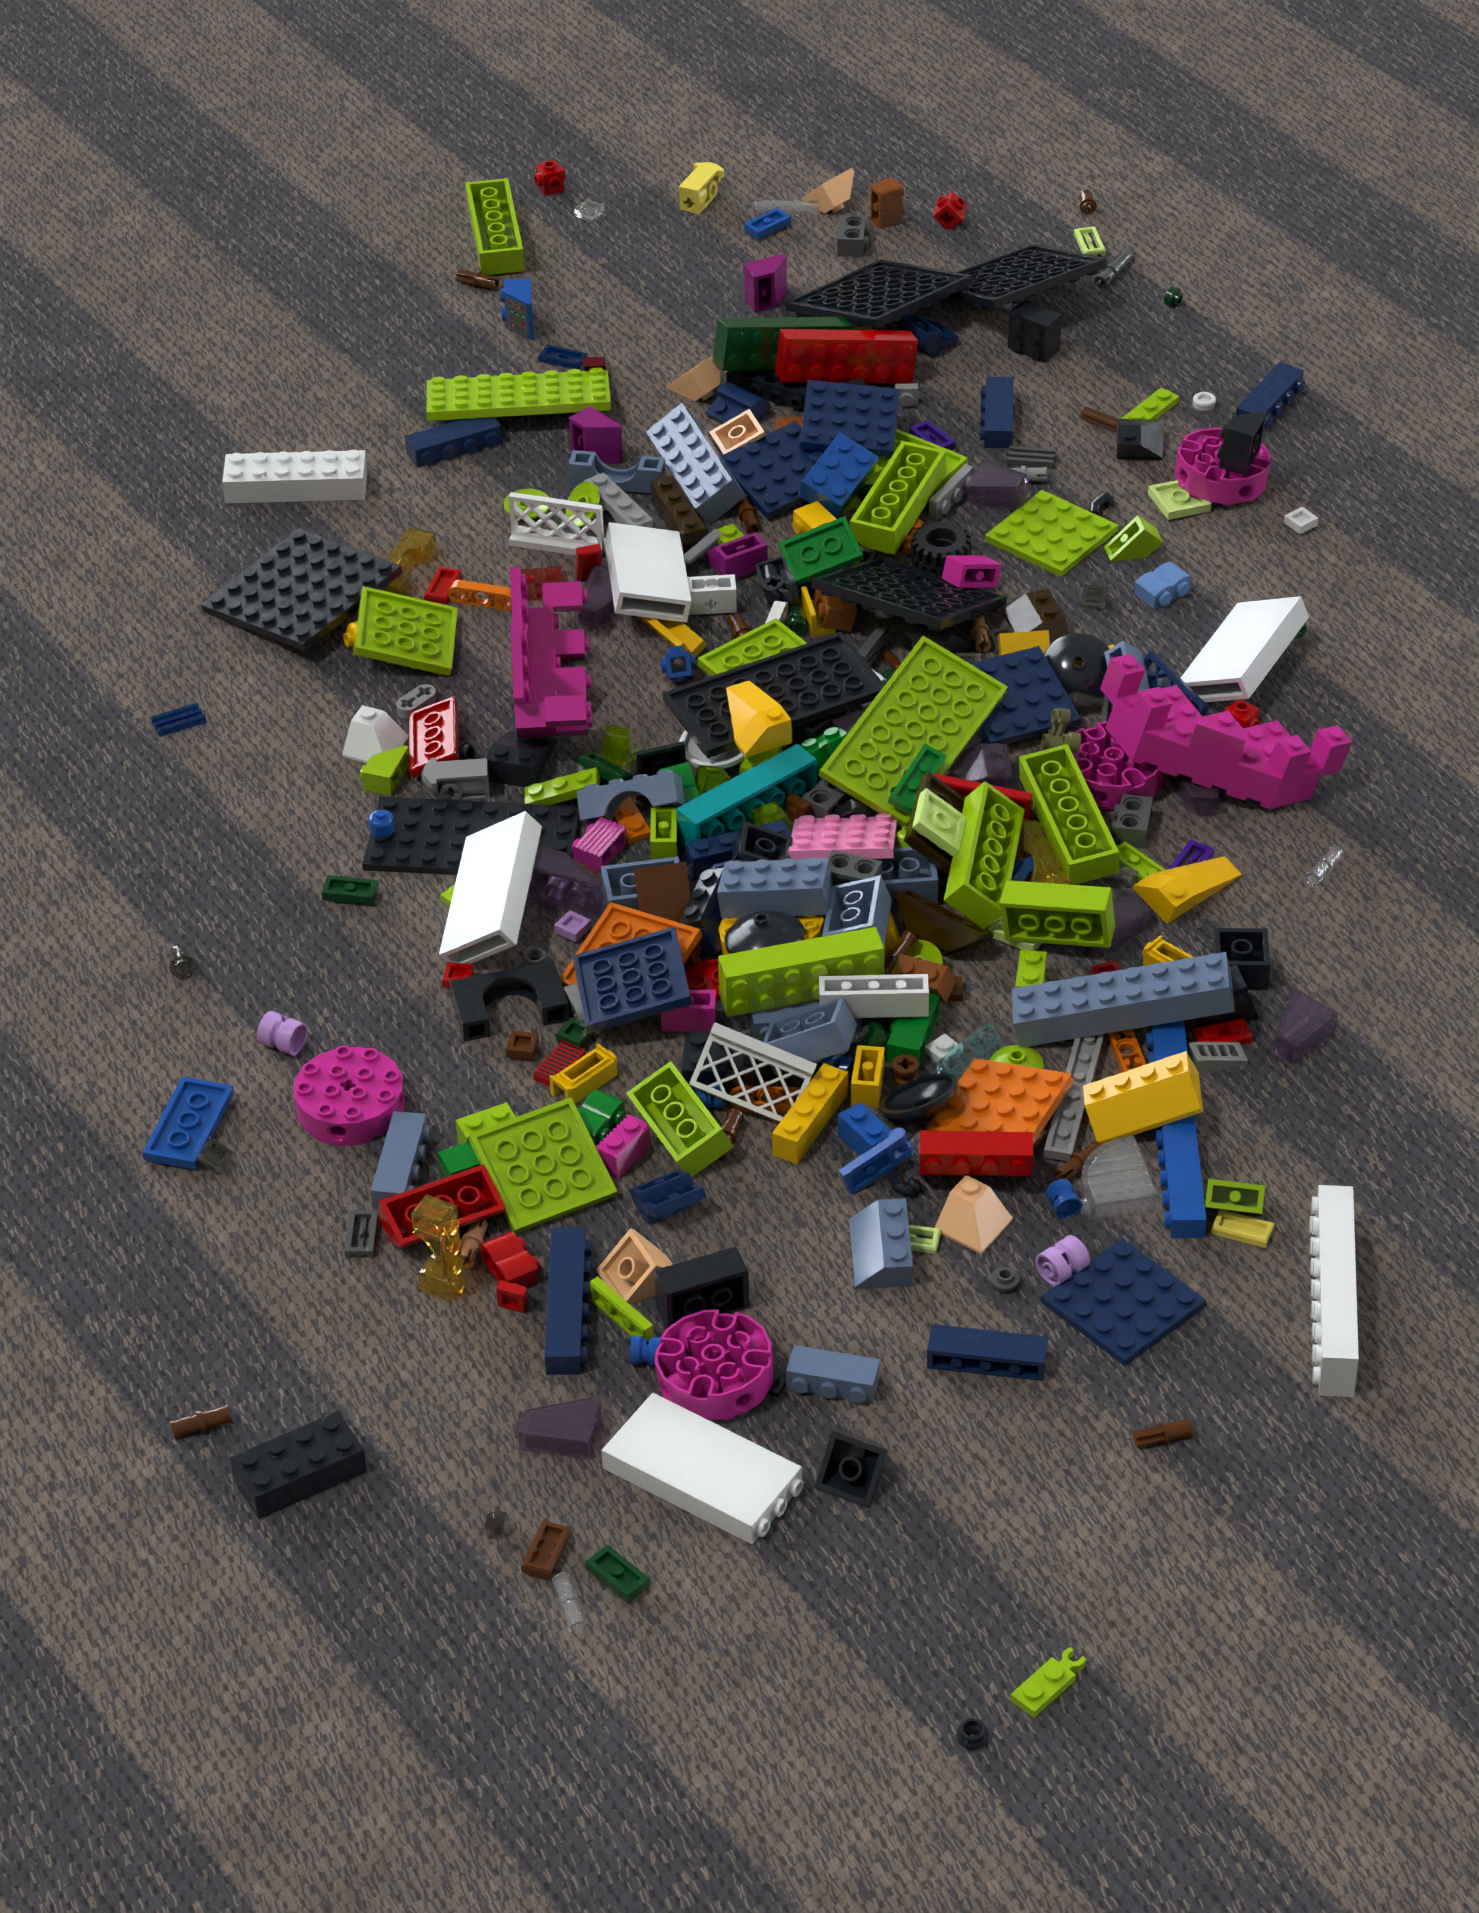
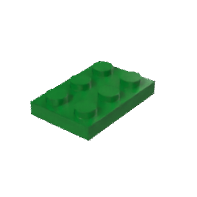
M845 516L778 542L779 549L796 586L864 559L863 553Z

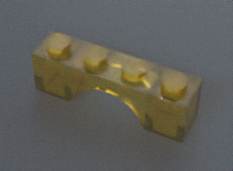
M408 527L404 535L400 536L395 549L391 550L387 560L401 565L402 571L414 565L428 564L437 550L435 532ZM403 572L382 591L407 596L410 592L408 574Z
M1023 817L1016 858L1023 861L1025 858L1033 857L1034 872L1030 882L1070 885V878L1064 873L1061 867L1062 862L1055 855L1053 844L1044 833V827L1036 820L1032 822Z
M426 1194L411 1213L413 1233L420 1237L433 1252L418 1272L419 1288L424 1293L450 1302L455 1294L462 1292L465 1286L457 1207Z

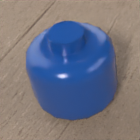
M377 810L369 816V830L372 835L385 837L393 834L395 823L392 813L387 810Z

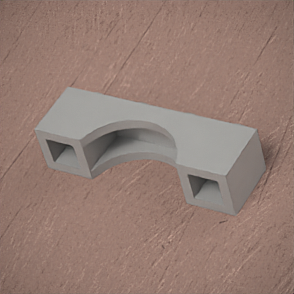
M605 473L597 474L584 480V482H591L597 486L600 495L599 505H602L603 511L607 510L610 512L616 523L654 528L653 519Z

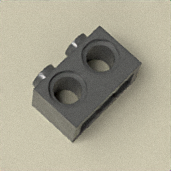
M840 215L837 235V256L863 257L864 250H868L870 224H866L865 215Z
M823 778L802 798L811 804V816H814V818H825L827 815H835L836 807L845 804L848 800H857Z
M1122 794L1121 803L1115 804L1114 819H1117V821L1112 820L1111 836H1115L1116 846L1126 841L1134 848L1146 849L1152 817L1153 797Z
M832 850L828 856L833 886L880 875L882 877V861Z

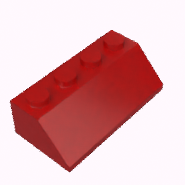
M920 1130L919 1175L1032 1177L1033 1132Z
M484 1164L379 1201V1220L389 1241L400 1248L506 1211V1207Z

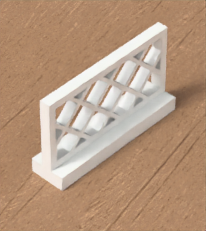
M514 492L510 493V546L576 555V548L600 543L603 554L606 538H604L602 505ZM516 501L524 502L529 508L522 511L516 505ZM546 505L551 512L546 515L538 506ZM561 509H570L574 515L568 518ZM531 511L541 518L536 523L527 515ZM586 511L596 513V519L591 521L583 513ZM554 514L563 521L559 526L550 519ZM579 518L586 526L580 529L573 521ZM523 519L530 527L518 526V521ZM545 522L552 531L542 529L539 525ZM568 526L575 534L565 533L562 529ZM591 529L597 537L588 536L584 532Z
M714 1022L689 1086L780 1123L784 1117L777 1115L773 1104L788 1099L792 1107L794 1102L791 1097L798 1094V1099L809 1084L817 1064ZM712 1042L722 1045L727 1057L713 1062L709 1054ZM729 1049L736 1051V1053L731 1055ZM744 1054L750 1058L753 1067L738 1072L733 1058ZM706 1056H707V1059H708V1061H709L710 1064H707V1065L703 1066L704 1061H705ZM754 1059L761 1061L763 1063L756 1065ZM729 1060L735 1074L720 1080L715 1065ZM766 1065L775 1067L778 1078L764 1083L758 1069ZM711 1067L717 1082L708 1086L697 1082L700 1071ZM755 1070L761 1085L746 1090L740 1076ZM780 1070H783L788 1074L782 1076ZM795 1075L804 1079L800 1090L789 1093L784 1081L785 1078ZM737 1078L743 1092L734 1096L726 1094L722 1083ZM780 1081L786 1095L772 1101L766 1086ZM719 1085L721 1091L716 1090L713 1087ZM762 1088L768 1103L758 1107L751 1103L748 1094ZM745 1096L746 1101H743L738 1098ZM770 1106L772 1112L767 1111L764 1108Z

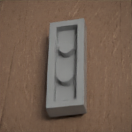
M965 464L929 500V518L937 521L943 514L946 515L950 507L955 502L958 503L967 490L973 488L975 483L973 466Z

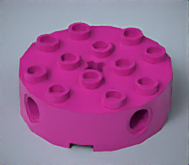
M1222 428L1200 429L1187 434L1182 439V444L1178 447L1174 477L1180 487L1189 493L1190 497L1221 503L1224 506H1233L1235 503L1254 501L1266 489L1271 455L1264 444L1261 443L1260 453L1247 474L1243 475L1219 468L1220 458H1217V453L1220 445L1223 444V438L1220 437Z
M1108 721L1096 723L1094 728L1087 730L1081 728L1075 732L1081 734V745L1079 752L1072 754L1099 809L1114 811L1115 804L1121 803L1122 794L1154 798L1162 788L1163 772L1157 770L1158 766L1143 761L1142 765L1133 762L1105 728Z
M343 1045L334 1050L319 1054L303 1065L294 1080V1101L297 1119L301 1126L320 1142L337 1146L362 1145L373 1141L372 1138L388 1132L393 1111L405 1112L402 1073L392 1059L374 1048L348 1047Z
M703 1310L681 1318L667 1328L660 1338L661 1343L655 1353V1368L658 1386L663 1397L707 1420H730L734 1416L748 1412L764 1400L773 1385L774 1361L771 1341L764 1327L748 1315L735 1312V1315L728 1313L719 1314V1310Z

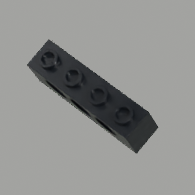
M775 370L726 372V383H733L775 404L804 411L807 382H781Z

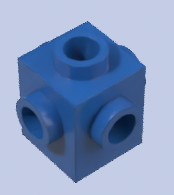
M683 646L669 647V652L664 653L665 658L660 659L662 673H667V677L673 678V682L688 680V676L692 675V669H696L695 654L690 655L689 650H684ZM676 659H681L683 661V666L681 668H676L674 666V661Z

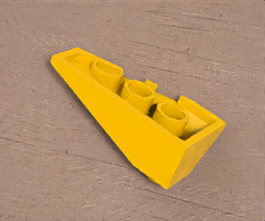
M750 681L726 688L734 741L745 758L792 743L791 719L779 703Z
M1223 856L1152 873L1134 884L1132 888L1168 924L1241 877L1242 874Z

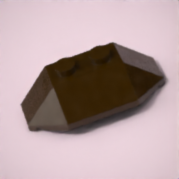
M1049 589L1026 593L1002 610V614L1013 633L1049 630L1050 645L1058 638L1069 634L1066 617Z
M896 890L895 897L906 930L915 934L919 940L931 942L941 953L949 955L951 952L964 951L993 938L994 933L924 898L912 890Z

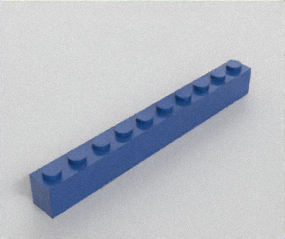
M1184 1021L1151 1026V1033H1146L1145 1037L1146 1049H1151V1052L1147 1054L1148 1064L1185 1051L1187 1052ZM1195 1115L1159 1126V1130L1155 1132L1156 1147H1161V1150H1158L1157 1153L1158 1167H1163L1164 1169L1160 1170V1187H1165L1166 1189L1162 1190V1208H1168V1211H1164V1228H1170L1171 1238H1205L1206 1213Z

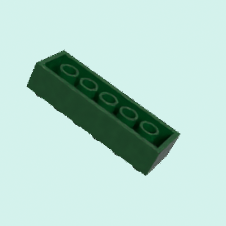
M843 317L718 318L712 362L722 371L775 370L780 329L853 330V325Z

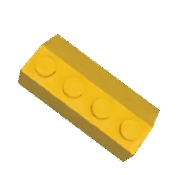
M1186 1051L1083 1086L1085 1108L1096 1141L1102 1145L1203 1112L1199 1072Z

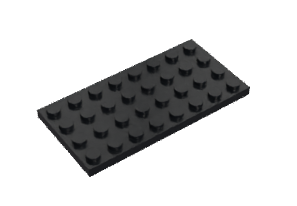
M842 632L663 692L662 694L664 703L705 757L710 758L738 748L734 741L731 713L726 692L727 687L746 681L752 682L782 706L791 719V728L793 729L871 702L885 684Z
M379 796L375 811L387 810L392 813L395 830L391 836L385 837L369 834L362 862V868L365 871L457 875L467 836L526 811L542 826L531 879L568 881L573 856L571 848L576 840L580 821L578 806Z

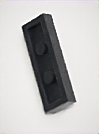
M723 868L708 869L701 873L679 923L698 929L705 928L718 900L717 891Z

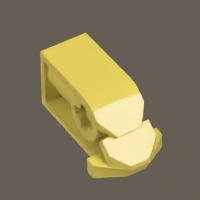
M701 162L693 165L694 171L679 186L680 210L700 214L716 196L718 191L717 183L723 178L724 169L715 163Z

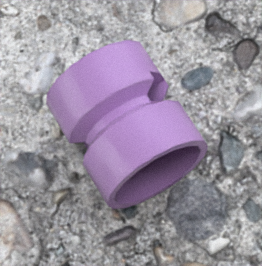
M269 1011L263 1016L257 1030V1040L260 1044L271 1048L277 1047L279 1051L295 1056L302 1049L308 1035V1027L305 1023L293 1018L288 1019L286 1016L274 1011Z
M1068 1235L1058 1241L1054 1247H1049L1038 1254L1035 1263L1041 1277L1055 1287L1071 1278L1074 1272L1078 1273L1089 1266L1090 1256L1084 1244L1077 1237Z

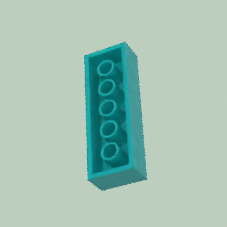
M796 744L676 808L678 846L685 851L686 842L738 831L741 829L744 821L757 826L768 824L786 814V796L795 793L803 798L807 792H810L817 785V759L800 745Z

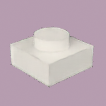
M1300 507L1284 515V523L1298 534H1302L1318 526V517L1304 507Z
M943 1034L925 1046V1053L944 1067L963 1054V1047L946 1034Z

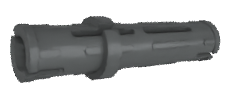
M1125 246L1106 268L1102 269V272L1094 281L1097 283L1100 280L1096 285L1098 288L1104 289L1113 279L1116 280L1119 272L1136 256V251L1131 254L1134 250L1132 246Z

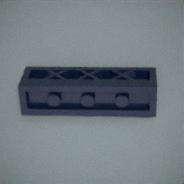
M1149 651L1144 659L1150 689L1156 687L1162 689L1177 684L1178 688L1183 690V694L1192 704L1196 703L1199 706L1197 711L1203 717L1210 707L1155 652ZM1152 662L1155 663L1156 672L1148 670ZM1163 677H1169V685L1163 680Z

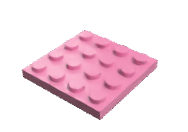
M884 813L877 814L876 817H866L864 814H853L847 818H840L839 815H827L825 818H814L811 815L800 816L799 819L794 820L791 835L793 841L792 846L788 849V855L790 859L794 860L813 857L822 859L828 858L831 851L836 850L870 859L894 858L898 828L897 820L892 819V815Z

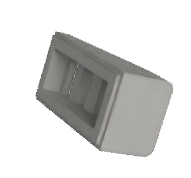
M1239 1042L1188 1043V1055L1199 1074L1248 1064V1059ZM1231 1051H1236L1238 1056H1232Z

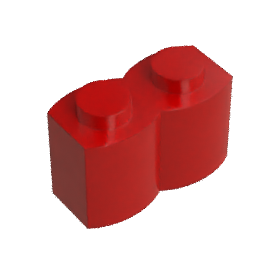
M508 1232L481 1244V1258L498 1283L502 1280L527 1287L538 1282V1272L541 1271L540 1264L535 1256L531 1257L527 1252L526 1244L521 1237L518 1238L513 1232Z

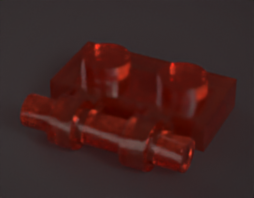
M562 566L520 570L521 574L526 575L529 601L536 600V597H543L542 583L565 582Z

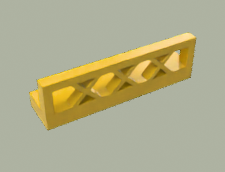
M637 616L672 647L683 646L684 650H689L690 655L695 654L696 657L707 646L706 642L683 622Z

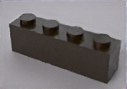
M673 475L651 480L652 503L668 530L679 531L682 551L685 554L706 537V528Z

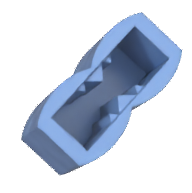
M1166 562L1156 568L1154 572L1145 573L1135 581V595L1153 609L1167 606L1172 599L1185 596L1189 592L1191 576L1174 563Z

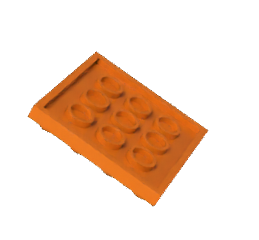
M610 902L575 955L675 926L685 964L701 939L702 933L698 928ZM573 959L560 977L563 987L574 983L578 987Z
M973 1058L958 1080L959 1088L955 1096L945 1108L935 1114L926 1129L927 1131L1033 1132L1034 1144L1073 1084L1072 1074Z

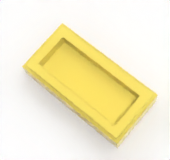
M1219 1209L1211 1228V1234L1266 1248L1274 1230V1223Z

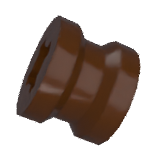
M901 1054L893 1059L892 1080L896 1085L900 1086L919 1078V1061L915 1056Z

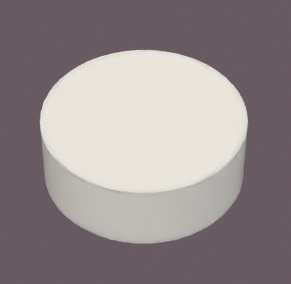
M1208 392L1197 393L1193 397V406L1201 411L1212 410L1216 406V397Z

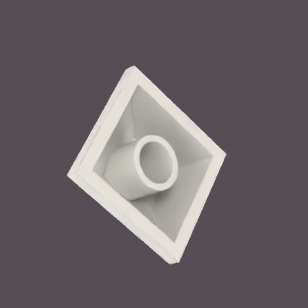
M362 705L351 720L342 757L367 763L373 755L405 745L409 740V735L385 711Z

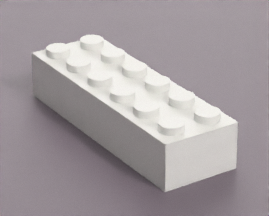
M365 450L226 454L222 481L225 503L365 500L367 483Z

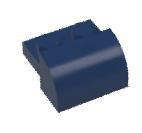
M914 313L901 317V320L897 321V330L911 331L918 340V347L932 356L939 355L940 348L957 344L958 336L931 317L923 318Z
M725 383L716 390L719 396L706 410L705 414L708 418L724 424L750 409L759 422L772 406L769 401L733 383Z
M680 1169L629 1189L636 1209L649 1225L669 1218L686 1209L693 1208L699 1204L698 1201L707 1198L704 1187L693 1184L690 1173Z

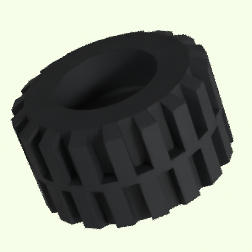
M937 521L936 523H927L926 526H920L918 530H915L911 538V565L938 575H943L946 556L971 555L970 533H967L965 528H960V525L951 524V522Z

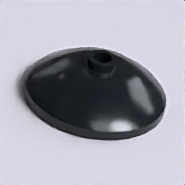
M1072 633L1055 640L1044 653L1073 704L1091 703L1105 695L1100 687L1107 671L1104 652L1109 650V647L1099 638L1085 633ZM1076 660H1080L1083 662V664L1081 666H1076L1074 662Z
M760 911L744 916L736 921L726 932L725 946L728 953L732 954L802 941L805 939V930L801 921L788 913Z
M936 1073L916 1078L889 1092L881 1100L879 1109L883 1116L892 1120L907 1122L930 1120L952 1100L959 1088V1082L955 1075L949 1073Z

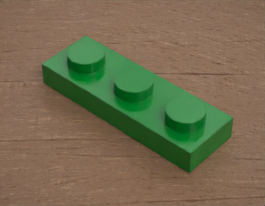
M924 744L890 795L888 803L910 815L922 776L928 771L932 774H937L947 755Z

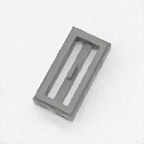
M716 528L683 555L686 568L718 542L721 534Z

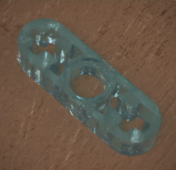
M987 1023L974 1030L938 1060V1073H949L956 1077L961 1075L975 1061L973 1060L974 1058L980 1059L999 1043L1000 1033L994 1025ZM987 1033L989 1036L988 1040L980 1044L978 1040ZM964 1045H968L973 1049V1058H969L964 1054ZM957 1059L959 1063L950 1070L948 1065Z

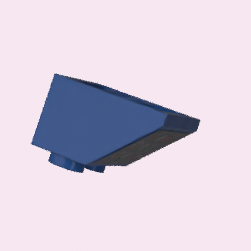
M531 278L504 280V289H500L501 302H505V307L501 308L502 321H507V329L529 340H534Z
M861 1102L838 1114V1137L858 1156H861L887 1139L893 1129L901 1128L894 1120L883 1116L880 1109ZM906 1133L907 1141L910 1142L911 1146L915 1145L916 1141Z

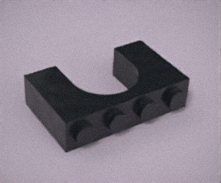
M554 961L449 981L451 1001L464 1042L491 1037L486 1007L493 1000L502 996L519 995L533 1001L537 1006L543 1026L563 1023L569 1020L568 1001Z

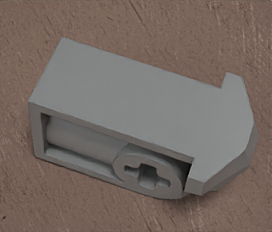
M431 758L423 768L422 782L440 799L468 800L490 798L487 758L437 762L436 758Z

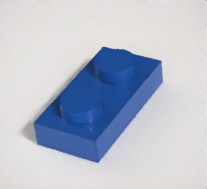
M775 208L744 223V231L759 240L790 225L791 216L779 208Z

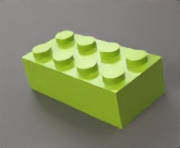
M1008 880L1005 882L1000 900L1005 940L1110 948L1116 925L1110 887Z
M671 1061L626 1093L681 1170L689 1172L691 1178L734 1147L723 1129Z

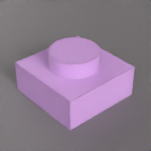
M571 910L554 925L556 934L574 942H577L592 928L590 919Z

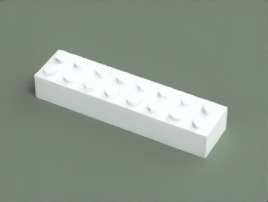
M1318 1185L1317 1197L1312 1196L1311 1214H1315V1216H1310L1309 1233L1315 1235V1237H1310V1254L1315 1256V1258H1311L1310 1275L1316 1277V1280L1311 1279V1297L1316 1299V1301L1311 1303V1318L1317 1321V1323H1312V1340H1314V1343H1317V1345L1313 1344L1312 1362L1318 1365V1367H1313L1312 1383L1318 1385V1395L1354 1397L1359 1355L1353 1187Z

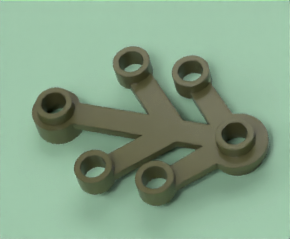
M1053 709L1051 715L1053 726L1052 729L1048 730L1047 734L1044 733L1042 736L1041 747L1046 750L1068 744L1072 753L1079 752L1081 734L1075 732L1064 734L1070 722V709Z

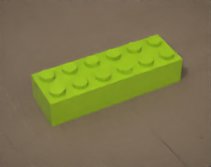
M508 178L466 182L467 207L481 273L494 275L525 271L523 246Z
M905 441L900 443L850 520V528L856 541L860 543V547L895 555L946 474L945 450Z
M1068 744L1020 756V780L1025 791L1033 793V808L1068 884L1076 885L1119 873V850Z
M986 781L965 797L962 814L966 816L962 841L959 852L952 858L944 901L950 907L956 909L971 922L984 929L1002 916L1000 900L1006 880L1011 881L1024 815L1023 808Z
M866 928L718 956L719 995L726 1015L730 1017L819 1000V976L884 975V946L877 928Z

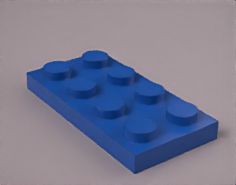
M182 1076L142 1152L143 1159L196 1170L234 1095L233 1085Z

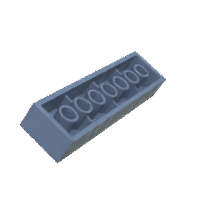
M1226 952L1012 988L1013 1026L1019 1047L1235 1012L1232 976Z

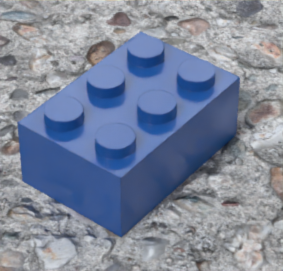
M839 432L802 480L798 495L809 503L818 501L838 519L875 471L879 457Z

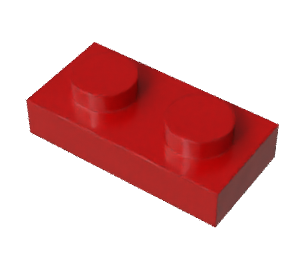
M1244 1018L1192 1029V1037L1195 1042H1239L1240 1045L1253 1043V1035Z

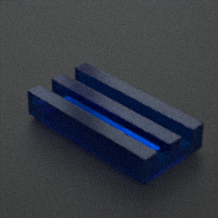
M547 344L539 354L538 362L580 370L581 366H583L582 357H588V353Z
M198 703L150 717L151 724L159 737L206 723V716L202 713Z

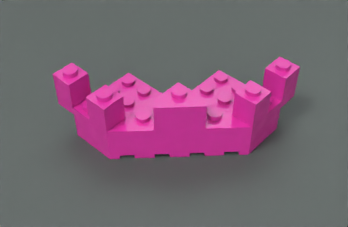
M510 567L512 605L510 631L517 738L588 735V728L592 727L591 702H587L586 689H591V676L585 673V667L561 668L560 659L585 658V651H590L589 636L584 637V629L555 631V629H559V614H554V612L583 611V603H587V588L582 589L581 581L542 583L543 607L528 608L526 575L521 574L520 567Z
M1132 654L1110 659L1100 687L1101 691L1113 704L1105 728L1135 763L1142 765L1143 761L1158 766V771L1176 777L1178 773L1191 777V782L1210 789L1212 785L1227 790V795L1246 800L1248 797L1260 801V806L1268 809L1311 799L1319 777L1341 771L1352 741L1338 725L1318 730L1309 749L1298 735L1291 736L1278 720L1242 728L1229 711L1202 717L1177 685L1162 689L1156 687L1138 691L1145 669Z

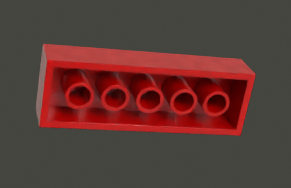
M780 329L775 373L781 382H808V380L842 383L852 379L863 378L865 383L909 384L913 383L918 340L911 331Z

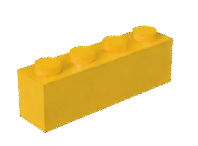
M823 1063L772 1132L773 1156L798 1164L848 1095L847 1071Z

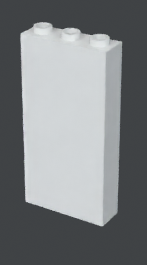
M609 522L605 549L615 613L687 623L692 601L679 531Z
M1301 596L1237 603L1182 675L1181 679L1204 702L1249 699L1309 618Z
M526 811L466 837L439 955L446 962L472 964L517 944L542 828Z
M652 1393L602 1449L603 1469L750 1544H753L759 1536L763 1537L766 1535L772 1520L784 1513L787 1502L792 1496L797 1497L804 1485L801 1466L655 1393Z

